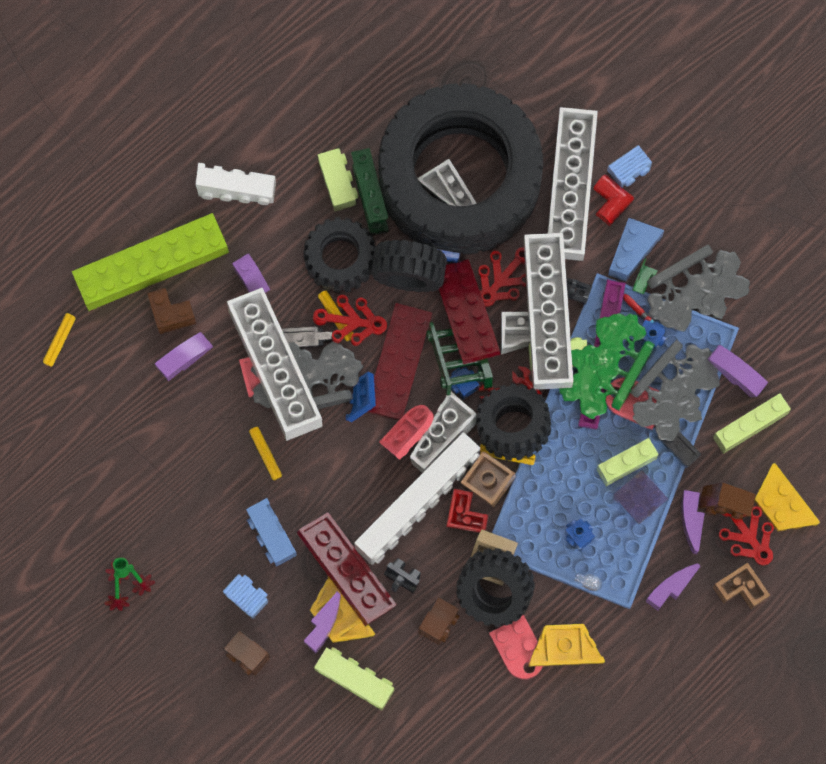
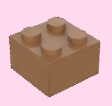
M483 451L465 475L461 484L494 508L516 478V475Z

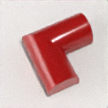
M606 174L599 179L593 189L607 200L597 211L596 216L608 226H611L634 200L631 194Z
M453 490L446 527L480 533L481 529L486 531L488 515L470 511L473 492Z

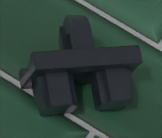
M566 277L567 298L586 305L592 286Z
M399 558L393 563L390 562L384 573L386 577L394 581L390 590L396 593L399 587L402 586L411 593H414L419 584L421 572L412 568L408 574L403 570L406 565L405 562Z

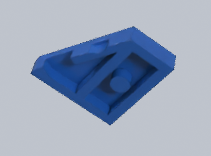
M366 372L359 377L357 385L353 387V400L349 402L353 406L351 413L346 414L347 421L353 422L376 406L374 374Z

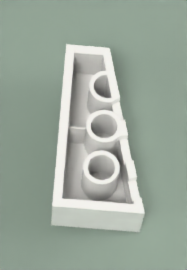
M198 163L196 187L198 195L203 199L220 198L222 201H231L233 199L239 200L242 203L254 201L261 205L274 203L275 176L255 172L245 175V172L233 169L228 172L220 166H214L211 169L205 168L203 163Z
M452 392L451 395H446L445 400L439 406L433 418L431 426L422 436L410 456L412 464L422 473L463 432L467 434L477 424L476 413Z

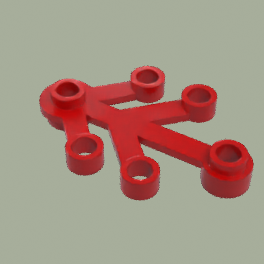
M524 248L516 250L514 260L502 274L500 265L501 253L499 251L491 253L490 260L493 263L495 280L491 287H489L488 281L489 267L487 265L479 267L478 274L481 277L482 284L480 294L485 307L492 306L498 300L510 299L515 301L519 298L518 289L511 288L508 292L496 293L500 287L518 285L527 287L526 283L522 281L523 278H526V274L518 278H509L520 264H525V257L519 256L520 252H524ZM493 255H498L499 259L494 260L492 257ZM482 269H486L488 272L486 274H482L480 271ZM511 292H516V293H517V296H516V297H512V296L510 295V293H511ZM488 294L491 298L486 300L483 296Z
M339 295L336 304L348 316L329 314L324 309H317L313 314V322L319 326L325 325L327 322L347 325L343 329L335 330L332 333L331 338L335 343H340L345 336L358 327H365L366 329L361 333H354L351 336V344L358 346L362 340L371 334L380 335L387 328L386 320L381 316H375L367 307V301L364 298H358L355 307L361 310L367 319H361L349 305L346 295ZM339 299H344L346 302L340 303ZM358 302H363L364 306H359ZM322 313L324 318H319L318 314ZM378 322L381 324V326L376 327L374 323ZM339 334L341 338L336 339L334 335ZM358 337L360 341L355 342L353 338Z
M753 507L749 529L743 520L734 519L728 513L722 514L725 517H730L742 534L730 532L729 529L723 528L718 534L720 540L749 543L754 549H744L739 544H734L730 548L731 555L734 557L739 555L751 557L759 565H768L773 559V552L769 548V541L774 526L770 522L762 525L763 537L760 545L756 535L758 521L762 515L761 508ZM753 510H758L759 515H753ZM764 526H770L771 531H765ZM723 531L728 533L727 538L722 537L721 533ZM734 547L739 548L740 552L738 554L733 552ZM765 552L767 558H761L760 553Z

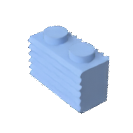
M638 145L610 164L607 171L618 185L628 187L635 182L636 177L639 175L644 176L650 171L652 162Z
M238 574L223 590V593L248 616L254 619L268 603L266 598L268 595L261 588L256 590L251 585L253 581L246 575L242 577Z

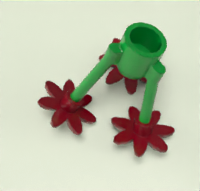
M116 558L114 562H111L112 569L105 570L106 573L111 574L108 581L115 579V596L109 595L108 599L110 601H106L104 604L110 606V611H113L116 607L119 611H123V607L130 606L126 602L129 597L121 598L119 593L121 578L129 580V572L137 579V581L132 582L136 586L132 592L136 593L139 591V596H142L144 591L151 592L149 586L154 585L156 582L151 580V574L146 576V578L143 575L139 576L134 566L129 564L127 559Z

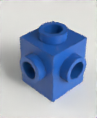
M645 319L642 326L645 327L646 335L638 341L642 343L641 346L646 341H650L655 344L654 350H657L658 346L662 347L667 339L665 336L666 330L663 329L664 326L655 321L652 323Z
M466 367L463 369L458 368L451 373L450 378L474 374L472 370L469 371ZM477 381L451 385V390L455 394L458 393L464 400L479 390V384Z
M581 518L578 521L574 519L566 525V536L564 538L570 546L574 545L578 551L594 541L593 528L587 521L584 522Z

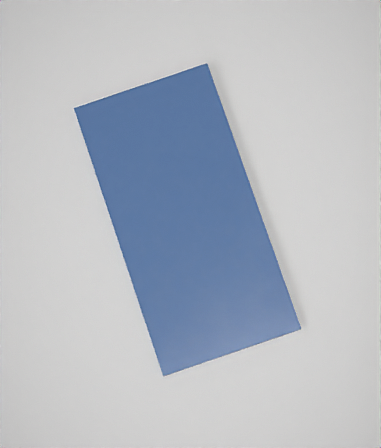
M598 273L596 274L587 303L583 306L570 341L572 338L579 337L582 340H587V346H594L596 321L600 318L607 279L616 280ZM626 284L624 294L633 298L648 314L651 309L648 303L650 293L644 292V295L633 291L632 286ZM623 299L620 314L624 316L628 314L637 315ZM692 310L691 323L684 332L664 326L663 329L666 330L665 336L667 337L662 347L658 346L657 350L653 349L636 381L639 382L676 339L683 344L682 349L676 355V360H682L686 358L685 351L689 345H696L700 349L709 348L712 353L718 345H721L730 351L739 328ZM637 315L638 323L642 326L644 320ZM633 336L629 337L630 341H633ZM624 339L622 342L625 349L629 351L630 349L628 348V346L630 344L626 339ZM639 341L634 342L635 352H640L642 348V343ZM624 350L620 352V354L626 353ZM629 355L622 357L618 362L619 368L629 372L634 359ZM669 363L661 373L667 379H673L677 375V368ZM685 363L684 366L680 364L684 369L692 368L691 364ZM572 368L573 375L578 373L577 368ZM718 370V373H717V374H718L719 379H720V376H721L722 373ZM617 375V377L614 378L613 380H611V382H613L614 380H616V379H618V378H622V377H624V376H622V375ZM657 376L649 386L660 391L662 380ZM559 388L550 389L545 400L549 407L551 433L548 436V441L545 445L542 444V449L539 452H533L536 456L534 465L519 464L515 474L516 478L511 484L492 533L517 542L518 545L514 556L518 555L522 558L521 562H526L530 570L630 609L685 466L660 441L655 428L650 430L646 427H641L639 424L612 413L608 407L606 413L600 415L597 430L578 426L581 415L580 400L564 401ZM716 388L711 390L696 389L695 395L700 398L698 409L701 411L702 420L689 422L684 418L679 419L680 432L693 446ZM649 438L659 454L657 459L605 486L597 472L598 465ZM581 518L592 526V533L595 535V539L578 551L574 545L570 546L564 537L566 536V525L574 519L578 521Z

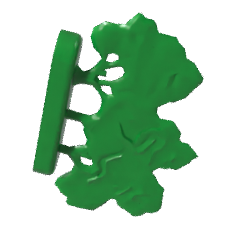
M618 313L610 317L597 319L596 334L600 339V346L588 345L582 350H571L572 365L577 368L578 373L573 375L572 388H559V391L564 401H576L579 399L581 413L591 419L606 413L605 399L606 396L611 394L615 395L611 405L612 408L620 411L654 349L655 344L646 341L640 352H635L634 342L643 339L646 335L645 327L638 323L637 315L628 314L624 316ZM630 336H633V341H630ZM624 339H626L630 344L628 346V348L630 349L629 351L625 349L622 342ZM622 350L626 352L625 354H620ZM627 355L634 359L629 372L621 370L618 366L619 360ZM617 375H622L626 378L620 389L615 390L611 385V380L616 378ZM603 388V389H606L607 391H606L605 393H603V392H601V389Z

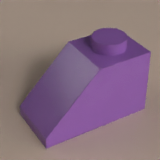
M249 253L232 263L234 271L249 293L263 288L265 293L270 291L264 277Z

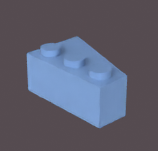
M628 218L608 276L626 282L644 258L651 252L652 248L663 237L664 230Z
M266 498L246 509L249 516L247 522L252 530L256 529L259 534L256 538L261 547L265 545L268 551L265 555L270 564L274 562L277 567L297 556Z

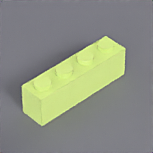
M778 394L716 432L713 439L724 454L786 416L791 409L782 395Z
M326 647L314 667L315 671L383 710L394 692L393 683L385 678L380 680L375 677L376 673L369 668L364 670L358 666L359 663L349 657L347 660L341 656L342 653L333 647L330 650Z

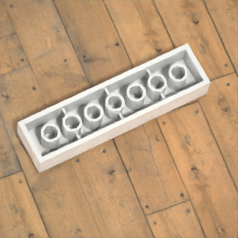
M560 107L548 234L563 233L565 259L583 261L598 111Z
M563 233L525 235L524 255L533 389L572 388L573 371Z
M263 288L227 301L228 311L286 441L322 427L321 415Z
M463 432L354 542L357 552L371 565L375 562L377 564L380 563L385 557L384 553L388 549L392 550L399 543L398 539L402 534L406 536L412 530V524L415 521L420 522L425 517L426 510L429 507L431 509L434 508L440 501L439 497L442 494L446 495L453 488L452 484L454 481H460L466 475L465 471L469 466L472 467L480 456V447Z

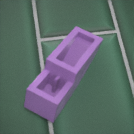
M200 332L155 363V366L170 381L180 371H185L213 346Z
M718 345L707 359L733 385H738L749 397H757L768 383L752 367L721 345Z
M684 490L681 504L683 528L692 553L697 554L700 547L705 513L697 512L700 493Z
M697 563L674 573L650 594L646 602L656 610H659L669 595L676 600L700 565Z
M336 592L311 620L315 629L306 637L304 644L314 653H317L323 646L335 624L341 599L339 592Z

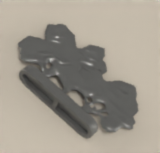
M706 245L650 278L647 284L651 289L663 283L667 287L663 294L657 292L651 293L648 296V303L651 307L648 316L652 320H659L661 325L667 328H674L683 332L691 323V313L694 308H697L703 315L713 314L715 318L722 319L727 309L724 302L725 297L737 300L749 293L750 281L741 275H736L741 264L737 254L720 250L717 253L716 260L713 263H707L704 259L709 257L713 250L710 245ZM700 262L703 272L691 275L688 269ZM712 267L715 271L711 272L709 268ZM683 272L688 278V284L684 287L674 286L672 278ZM670 290L674 292L673 301H669L668 293H672ZM664 295H665V297H666V300H665V301L662 300V297H663Z
M676 339L629 392L635 398H638L644 391L648 393V399L645 402L633 404V412L635 414L633 420L641 427L656 425L655 430L658 438L661 440L666 439L667 441L674 440L680 431V418H684L689 422L702 420L701 411L698 409L700 398L695 395L696 389L711 390L720 385L717 374L718 369L707 360L712 354L709 348L700 349L696 345H689L685 351L686 358L676 360L677 353L683 347V344ZM669 363L677 368V375L673 379H667L661 373ZM685 363L692 365V368L684 369L680 364L684 366ZM657 376L662 380L659 392L648 387ZM652 397L657 400L656 403L652 401Z
M293 341L289 344L317 409L353 400L350 390L335 392V388L340 383L351 387L357 385L359 381L358 372L364 366L360 360L355 359L354 352L332 341L324 347L319 359L314 360L312 359L311 352L305 349L301 350ZM252 366L251 372H253L254 375L258 377L254 367ZM334 373H337V374H338L337 380H336V381H332L333 384H331V383H330V378H331V376H332ZM341 375H343V376H344V380H341V381H340V377H341ZM323 379H327L328 383L326 384ZM259 383L253 389L254 403H260L262 406L270 408L271 405L261 383ZM321 383L327 386L328 394L313 397L311 391L313 385Z

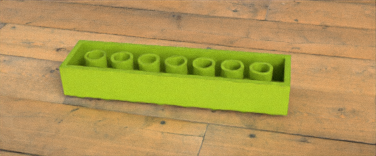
M213 213L76 269L72 273L88 310L91 311L229 253L216 219Z

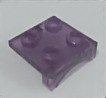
M643 470L612 497L617 503L619 502L638 524L642 523L648 516H651L653 512L668 500Z

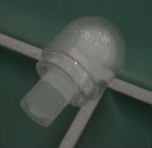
M577 573L575 576V581L582 583V587L587 590L598 591L602 586L601 579L595 575L586 573L584 576Z

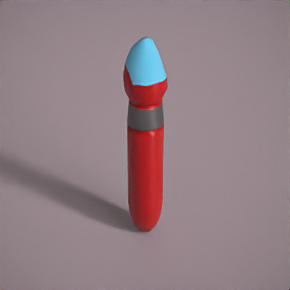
M627 294L623 295L624 301L641 319L654 322L633 298Z

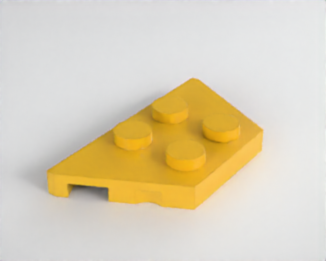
M775 463L772 464L754 500L758 507L761 508L777 532L818 525L820 521L778 466Z
M329 576L310 609L314 617L336 592L340 593ZM340 593L339 611L332 631L328 636L330 640L335 643L373 637L375 635L374 631L369 625L365 627Z
M584 624L547 625L543 627L530 659L529 667L601 664L605 660L595 647L596 644L590 638Z

